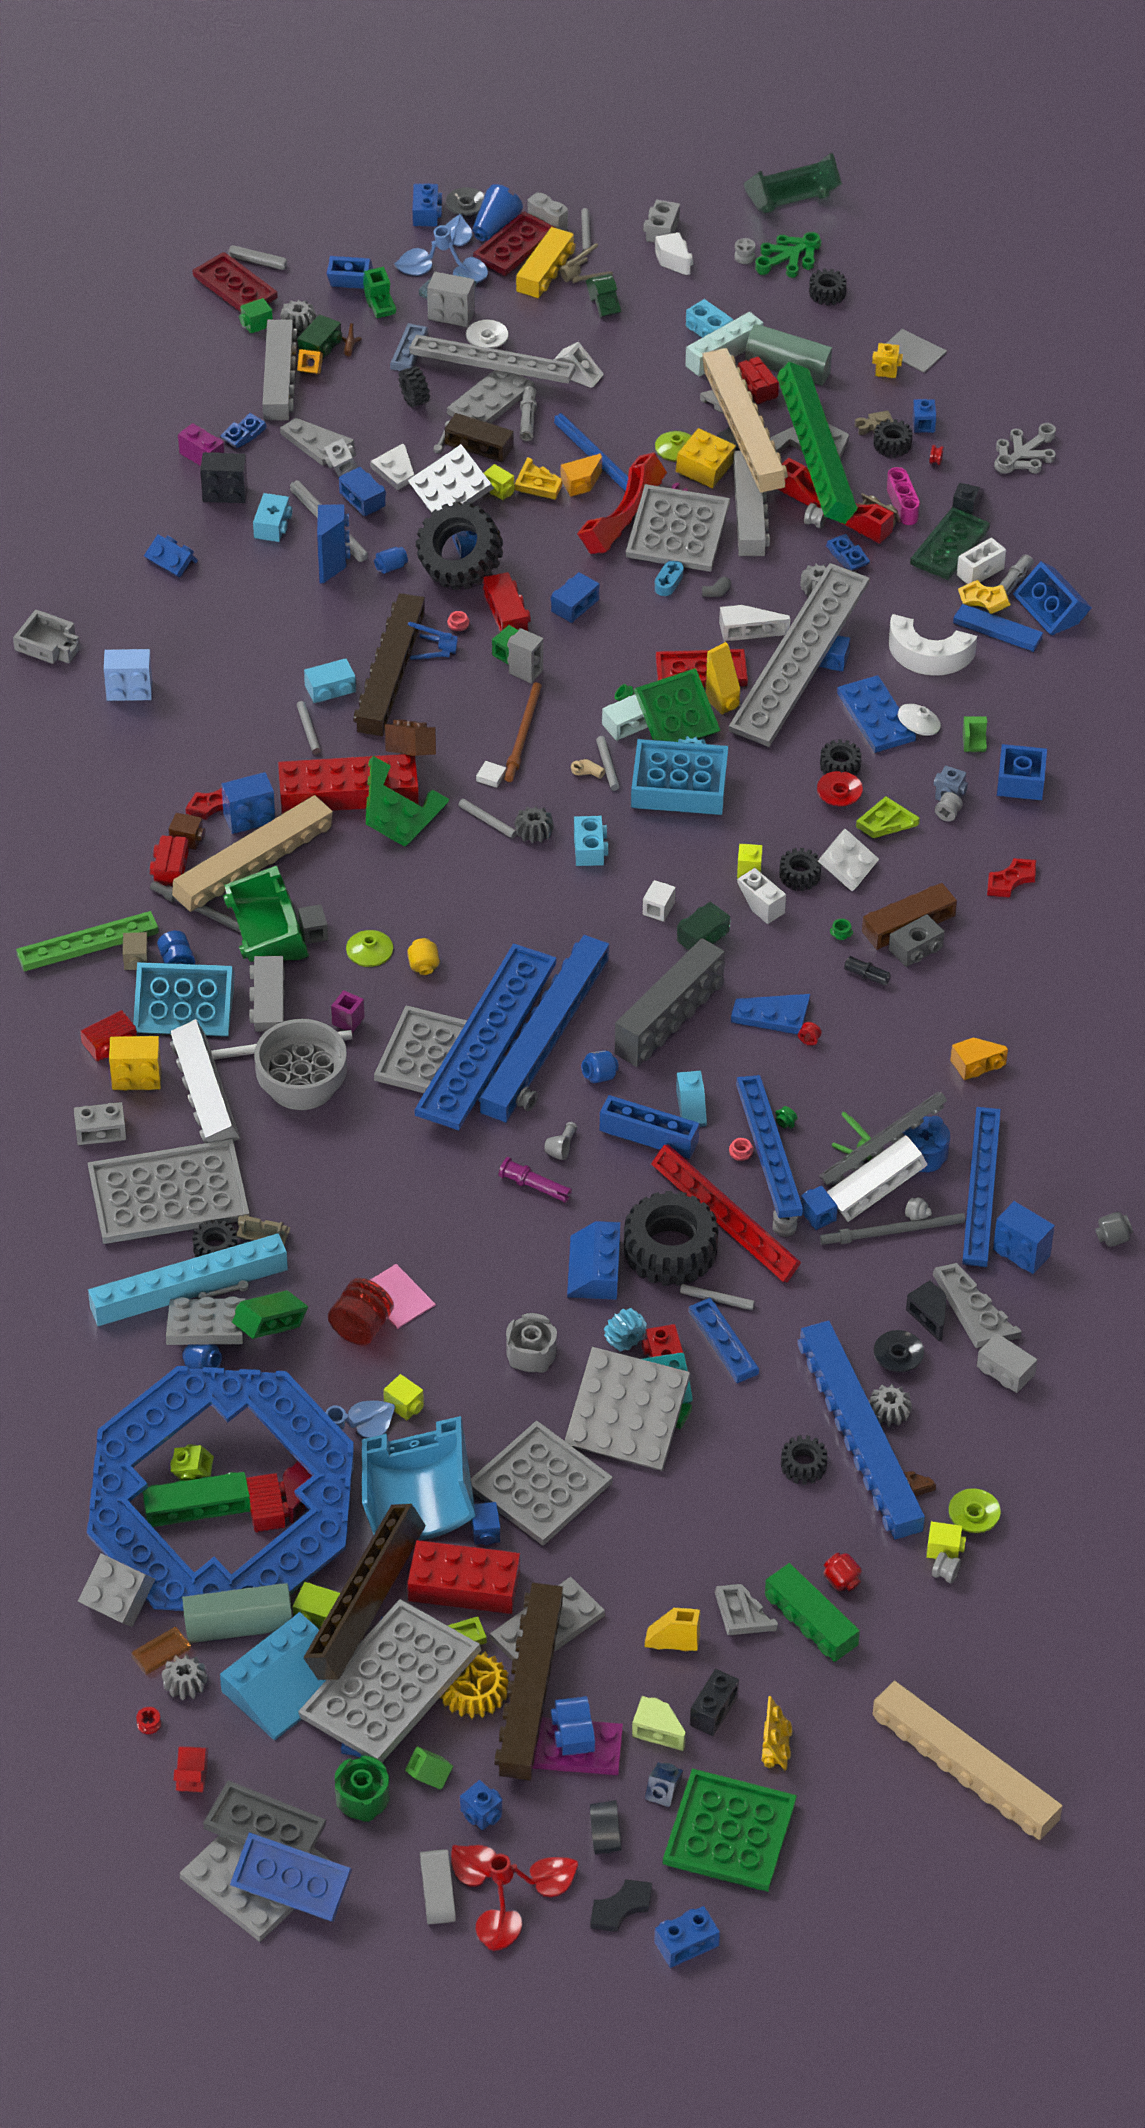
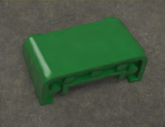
M277 866L224 885L227 892L226 895H223L228 909L233 908L242 935L243 945L239 946L243 959L248 958L249 962H254V957L283 956V961H290L309 957L289 892Z

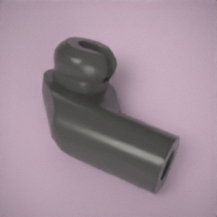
M721 577L713 586H702V597L724 596L731 587V580L728 577Z

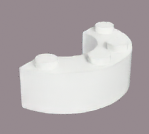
M892 614L889 648L893 657L907 669L925 675H946L963 669L975 657L977 636L955 631L947 639L928 640L915 632L913 628L914 619Z

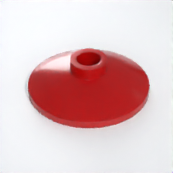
M834 771L827 773L820 778L817 784L819 797L826 803L834 806H847L859 800L863 791L861 781L848 772Z

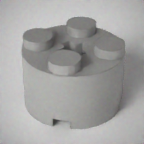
M527 1313L522 1315V1318L516 1321L514 1319L509 1323L506 1330V1354L510 1366L526 1372L543 1373L548 1370L557 1354V1331L547 1317L536 1313Z

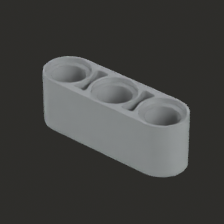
M448 1849L420 1852L427 1924L455 1922Z

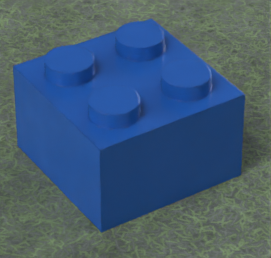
M1002 744L997 796L1042 800L1047 749Z
M265 772L221 783L223 814L232 834L264 826L275 819L274 790Z
M1013 1201L996 1220L993 1250L1000 1256L1016 1263L1020 1268L1034 1274L1051 1256L1055 1225Z

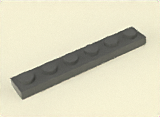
M936 1092L822 1172L819 1177L826 1185L830 1183L832 1185L837 1184L844 1178L843 1174L849 1169L855 1171L864 1164L863 1160L869 1155L875 1157L884 1150L883 1146L889 1141L895 1143L904 1136L903 1132L909 1127L914 1129L924 1122L923 1117L929 1113L934 1115L944 1108L943 1103L947 1099L942 1092Z

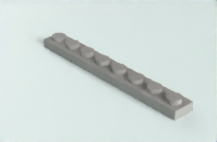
M416 335L409 347L410 354L560 383L569 384L575 372V364L421 335Z

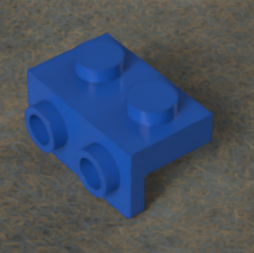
M157 534L144 554L145 558L179 578L190 561L194 563L198 561L193 555L194 551L186 545H183L181 548L177 545L178 542L168 535L164 538Z

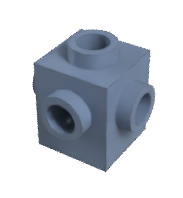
M945 765L941 774L937 773L933 785L936 786L935 799L940 801L942 795L947 792L954 793L960 798L962 795L964 796L968 788V783L966 782L967 772Z

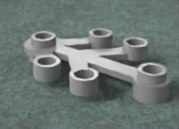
M1050 423L1041 424L1038 435L1024 446H1022L1023 431L1021 429H1012L1010 440L1013 442L1014 453L1008 454V440H997L996 450L999 452V456L994 462V468L1004 474L1010 473L1014 469H1028L1031 473H1039L1042 463L1037 459H1042L1046 463H1052L1055 461L1056 453L1052 449H1033L1041 443L1051 442L1055 438V426ZM1020 459H1032L1030 461H1018Z

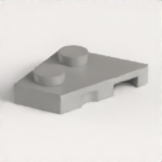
M742 1584L716 1587L715 1596L727 1635L776 1631L777 1621L774 1618L770 1620L762 1612L763 1606L750 1596V1592Z

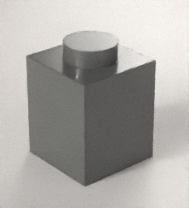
M322 905L298 908L299 925L305 944L328 940L327 922Z

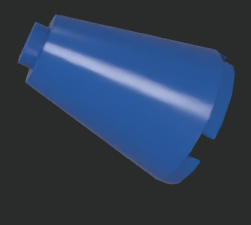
M493 184L486 190L472 229L474 236L478 240L488 241L523 210L522 201L517 194H510L508 192L509 188Z

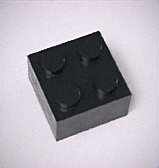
M203 452L200 467L202 502L246 503L248 487L246 454Z

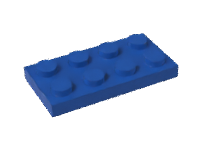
M878 675L837 687L838 696L874 753L916 740L915 732L906 728L899 720V707Z
M249 1832L230 1885L334 1922L353 1869Z

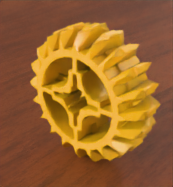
M486 1651L482 1655H477L457 1677V1680L441 1695L440 1698L443 1699L444 1707L450 1706L452 1713L459 1710L461 1718L466 1713L469 1714L471 1719H473L475 1714H479L483 1718L486 1711L493 1714L495 1707L501 1708L503 1700L507 1698L508 1672L504 1670L502 1662L497 1663L495 1656L488 1658Z

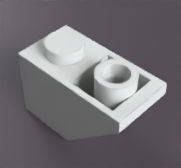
M680 233L656 236L655 254L660 265L689 275L690 266L693 265V257L691 253H688L687 243L685 240H682Z
M754 868L737 879V883L751 910L764 922L769 924L785 913L786 894L757 869Z

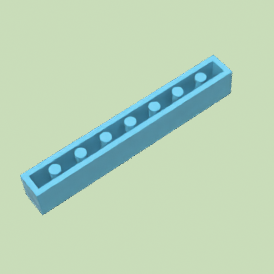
M278 1233L88 1289L90 1309L97 1326H101L168 1306L170 1299L180 1297L192 1299L198 1297L200 1292L208 1293L238 1285L242 1280L249 1282L288 1270L287 1251Z

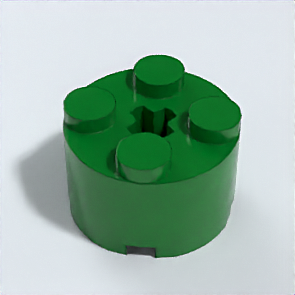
M360 1756L359 1759L352 1760L350 1758L345 1760L335 1773V1799L337 1807L345 1815L364 1822L372 1821L375 1816L384 1811L390 1798L389 1777L384 1764L370 1756Z

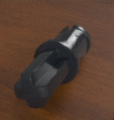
M853 956L848 957L845 962V970L862 976L864 980L870 979L882 985H887L891 979L889 972L873 966L872 962L866 963Z

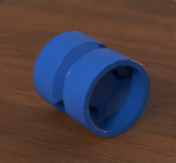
M174 930L163 934L159 938L157 945L163 958V963L195 965V958L184 932Z

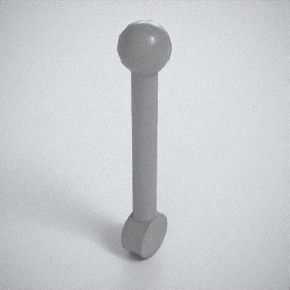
M445 430L440 438L439 443L434 446L435 453L442 452V444L445 440Z
M242 1280L235 1286L208 1293L200 1292L198 1299L235 1290L246 1291L248 1289V1282Z

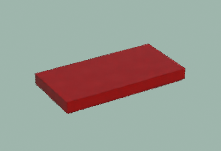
M730 649L739 686H747L745 650ZM709 650L656 652L657 680L696 668L703 687H706L707 653Z

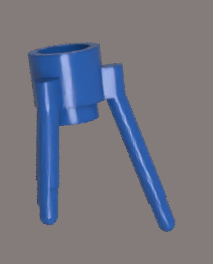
M408 622V625L438 635L420 634L419 637L439 642L438 649L442 650V652L410 656L411 660L450 657V653L456 654L458 636Z

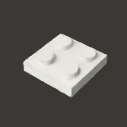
M844 829L819 858L818 862L847 888L853 891L877 863L879 858L849 831Z

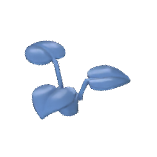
M461 214L453 218L445 226L441 225L434 229L435 241H432L429 255L424 249L414 248L404 253L394 263L400 272L410 276H420L432 269L430 259L433 258L436 247L440 250L450 248L456 263L459 265L454 269L453 275L475 279V283L483 281L488 276L487 268L481 260L469 257L462 263L456 254L453 245L463 246L472 238V230Z
M363 1401L352 1406L348 1414L340 1406L329 1407L326 1410V1414L341 1430L344 1429L346 1422L350 1428L356 1427L357 1433L360 1436L370 1438L387 1432L395 1405L383 1401Z

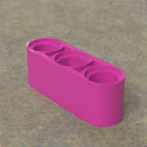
M900 467L891 468L887 478L888 495L893 506L898 510L901 523L913 525L917 523L919 518V499L906 470Z

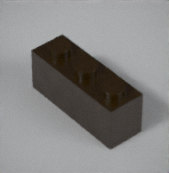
M455 413L445 427V444L455 448L462 445L468 452L503 463L514 447V431Z

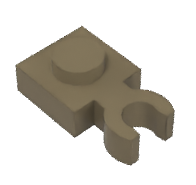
M889 411L868 414V419H855V427H859V435H865L869 431L874 433L876 425H880L881 421L885 423L887 419H890L891 422L894 421Z

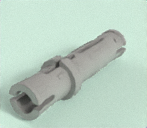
M531 386L525 387V390L523 389V400L520 403L522 411L520 438L524 441H530L533 438L534 412L537 410V403L535 401L536 389Z
M1022 555L1017 564L1011 566L1008 570V575L1000 583V585L1004 586L1007 595L1010 594L1018 582L1025 578V573L1034 564L1032 557L1029 555Z

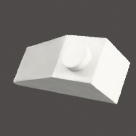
M744 605L720 607L719 624L724 641L785 635L790 628V616Z

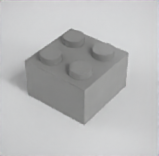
M434 272L427 287L428 320L468 327L475 312V279Z
M100 1554L78 1602L133 1627L155 1579L111 1557Z

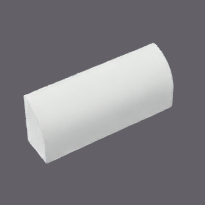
M905 1135L828 1190L827 1193L838 1205L837 1209L849 1222L926 1167L927 1163L921 1152Z

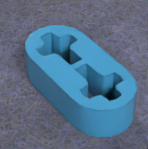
M669 561L663 566L655 579L654 589L658 595L668 596L674 592L683 578V565L680 562Z

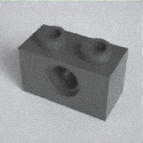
M926 914L890 934L889 951L907 967L921 961L927 955L939 951L943 947L944 930Z

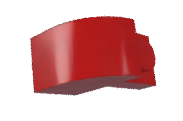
M180 1746L178 1748L177 1769L174 1770L173 1781H176V1791H204L208 1748Z

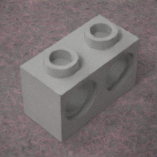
M656 199L654 207L649 209V220L644 222L643 232H646V241L655 242L656 236L675 233L680 220V203Z

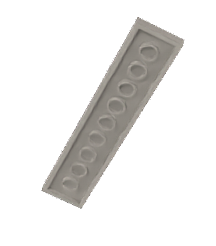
M829 563L730 723V732L770 747L870 584L869 577Z

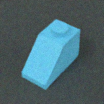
M701 1071L677 1073L676 1093L680 1116L700 1123L699 1127L707 1126L705 1093Z

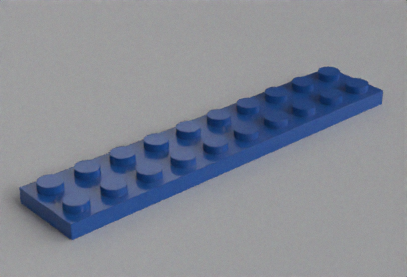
M514 943L512 944L417 1104L415 1116L458 1131L460 1130L556 965V957Z

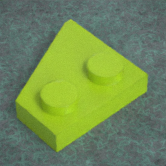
M885 796L856 821V827L872 838H877L919 825L920 818Z

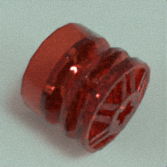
M355 1278L349 1282L340 1298L337 1299L327 1314L328 1322L332 1329L345 1340L356 1345H367L373 1341L381 1329V1325H384L387 1318L393 1312L394 1302L386 1290L377 1283L365 1278Z

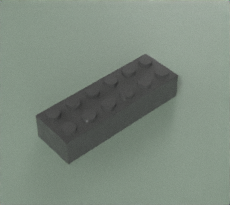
M701 938L615 1022L614 1054L636 1067L643 1061H647L658 1046L661 1047L673 1032L675 1033L679 1030L681 1024L687 1018L693 1016L701 1004H705L708 1001L710 995L715 990H719L723 986L725 981V951Z

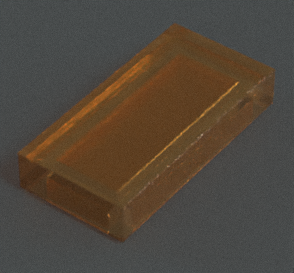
M175 1626L132 1651L131 1656L144 1674L148 1675L165 1665L167 1661H172L175 1655L178 1657L191 1648L190 1643Z

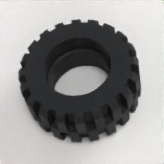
M460 501L453 502L452 506L444 504L439 511L433 510L431 512L432 516L429 519L427 517L422 522L424 527L419 528L417 533L420 538L416 540L417 556L422 566L436 583L439 582L441 586L446 588L451 586L453 590H460L461 586H464L465 589H470L475 583L477 585L482 584L483 577L493 575V568L497 569L500 564L498 558L503 556L501 548L503 546V539L500 536L501 533L490 515L485 513L483 508L479 506L474 507L469 502H465L464 505ZM462 531H471L477 534V543L469 555L459 560H446L442 558L443 547L451 536Z
M665 1191V1194H660L659 1192L651 1194L650 1198L646 1196L639 1201V1205L635 1204L626 1216L624 1226L625 1258L628 1260L629 1266L636 1270V1274L642 1278L647 1277L649 1282L655 1284L656 1282H661L663 1286H669V1284L679 1286L686 1281L691 1283L697 1280L698 1275L700 1277L704 1276L708 1272V1268H711L715 1262L719 1234L717 1218L710 1211V1207L706 1203H700L699 1198L693 1195L689 1197L684 1192L679 1191V1194H676L673 1191ZM664 1231H676L685 1234L691 1240L681 1245L668 1246L654 1241L651 1237Z

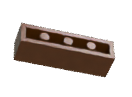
M943 883L930 886L921 892L909 895L900 901L890 903L886 907L869 912L863 916L862 933L874 948L878 950L889 945L890 934L926 914L936 924L956 916L957 900Z

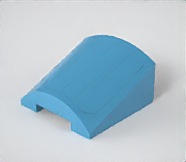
M461 1416L436 1422V1431L389 1441L387 1434L362 1439V1504L373 1534H375L388 1509L393 1504H413L426 1525L419 1541L449 1533L476 1516Z

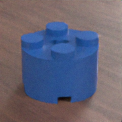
M925 1116L923 1117L924 1122L914 1129L909 1127L903 1134L913 1142L927 1163V1166L919 1172H933L941 1168V1165L948 1159L950 1131L943 1123L941 1117Z

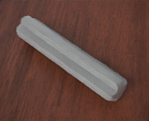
M234 245L229 249V256L235 259L280 270H285L287 267V259L284 257Z

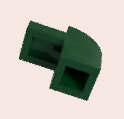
M611 274L591 277L586 280L590 300L596 301L600 318L621 312L616 293L618 288Z

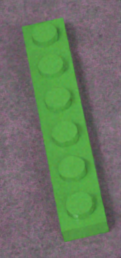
M149 911L17 948L16 952L23 971H28L123 944V933L147 932L148 937L158 934L159 931L152 912Z

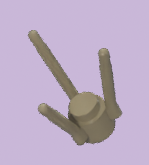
M597 243L574 259L566 262V265L560 267V274L565 282L572 280L573 283H577L591 277L605 274L613 275V272L609 271L579 276L581 274L580 265L588 261L587 257L582 258L597 248Z

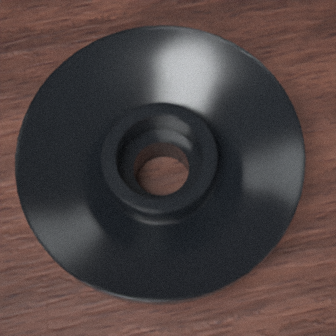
M888 1331L882 1334L874 1344L873 1352L876 1361L889 1371L907 1372L913 1370L922 1362L924 1357L922 1342L914 1334L907 1331Z

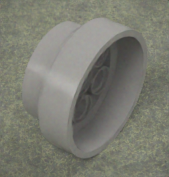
M293 1019L281 1022L268 1029L260 1037L255 1047V1072L260 1086L278 1104L289 1109L308 1110L323 1105L333 1096L346 1077L347 1053L342 1037L332 1027L316 1020Z

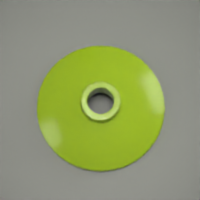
M682 431L666 432L657 438L655 450L663 459L677 462L678 452L690 439L691 435Z
M365 930L354 934L348 940L346 952L349 959L355 964L364 967H374L389 960L393 953V943L386 934L380 931Z
M966 1489L958 1492L951 1499L948 1509L951 1521L955 1525L962 1526L963 1531L970 1533H982L992 1529L999 1521L1001 1512L996 1498L981 1489Z

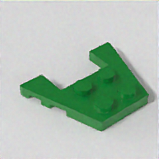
M375 756L370 758L368 763L370 776L368 777L367 784L369 785V796L367 797L366 825L405 847L449 802V799L432 789L428 792L423 807L384 786L383 784L391 765Z

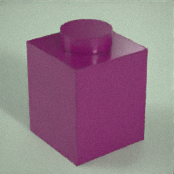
M343 990L331 1005L332 1025L346 1031L351 1030L353 1033L365 1018L364 999Z

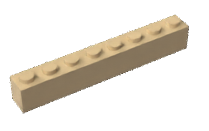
M315 795L174 879L172 895L190 912L204 906L209 900L222 895L226 891L225 884L258 873L262 868L275 863L285 854L293 852L295 848L310 842L315 836L329 830L332 825L333 811Z
M895 1680L874 1700L873 1716L880 1724L888 1726L901 1740L908 1741L916 1747L921 1755L928 1756L937 1763L941 1770L949 1772L956 1777L964 1787L971 1788L984 1802L991 1803L999 1809L1005 1818L1012 1819L1019 1824L1028 1835H1033L1041 1840L1060 1820L1062 1804Z

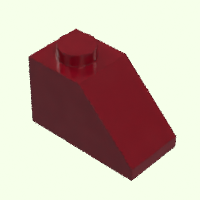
M299 1461L292 1467H288L282 1477L285 1501L288 1504V1518L292 1524L307 1509L295 1496L294 1491L312 1477Z

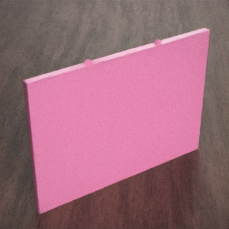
M397 1264L359 1286V1289L397 1329L436 1306Z

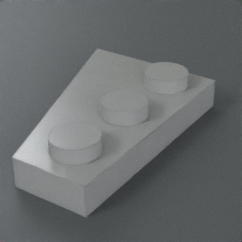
M298 418L280 427V434L322 466L327 464L324 457L328 456L324 447L332 442L343 438L347 446L350 444L352 447L355 446V442L351 438Z

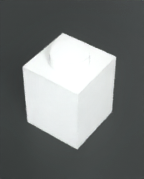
M654 880L643 898V915L664 922L675 903V887Z

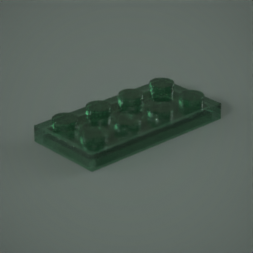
M952 507L910 558V565L949 580L958 568L959 556L976 547L990 529V522Z

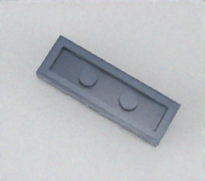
M407 324L390 363V369L402 371L414 366L418 356L410 354L409 347L416 335L427 336L428 327Z

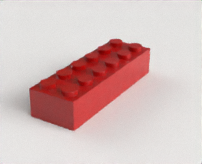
M407 754L375 756L391 765L383 785L419 805L415 756ZM373 756L278 762L281 814L286 813L314 795L332 811L366 809L367 797L369 796V785L367 784L368 777L370 776L368 763Z

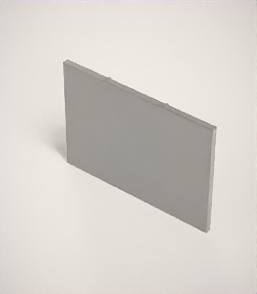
M901 329L886 343L900 345L899 354H903L902 363L923 373L947 353V350L904 329Z

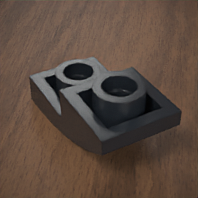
M617 1800L590 1804L594 1854H609L615 1851H622Z

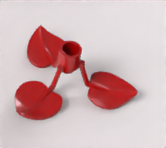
M453 1845L451 1851L452 1867L457 1879L462 1884L471 1887L480 1886L485 1881L486 1876L492 1877L493 1881L497 1883L500 1911L488 1910L479 1916L476 1922V1934L479 1940L489 1950L493 1951L510 1946L519 1937L522 1930V1920L519 1913L515 1911L505 1912L503 1885L511 1882L514 1873L528 1884H536L539 1894L555 1897L568 1890L578 1869V1861L564 1857L544 1858L538 1860L530 1867L531 1879L519 1870L516 1864L511 1865L508 1856L496 1854L494 1850L487 1846Z

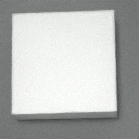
M485 761L476 775V781L497 788L506 774V767Z

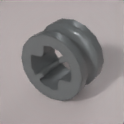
M529 1087L523 1088L517 1098L516 1105L518 1107L524 1106L526 1111L532 1110L538 1100V1092H531Z

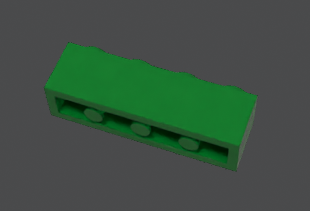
M231 1472L214 1477L206 1476L201 1479L152 1485L142 1492L146 1520L152 1527L250 1512V1498L245 1472Z
M790 1563L766 1579L765 1596L767 1600L779 1607L786 1619L790 1622L793 1621L806 1638H811L818 1645L822 1654L829 1656L836 1662L859 1645L860 1630Z

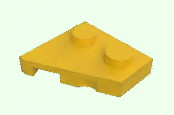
M528 457L515 482V491L555 500L562 487V479L551 474L543 466L538 468L533 464V460Z

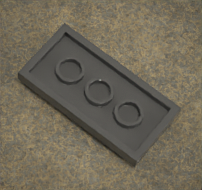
M228 1780L203 1822V1827L205 1830L245 1845L250 1832L310 1854L326 1827V1819Z

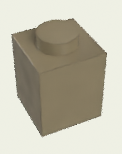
M147 932L123 933L124 970H137V962L148 963Z

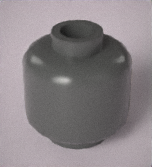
M1114 1212L1101 1217L1098 1220L1099 1227L1095 1229L1099 1242L1105 1241L1108 1247H1114L1129 1241L1130 1234L1133 1233L1127 1214L1122 1215L1121 1212Z

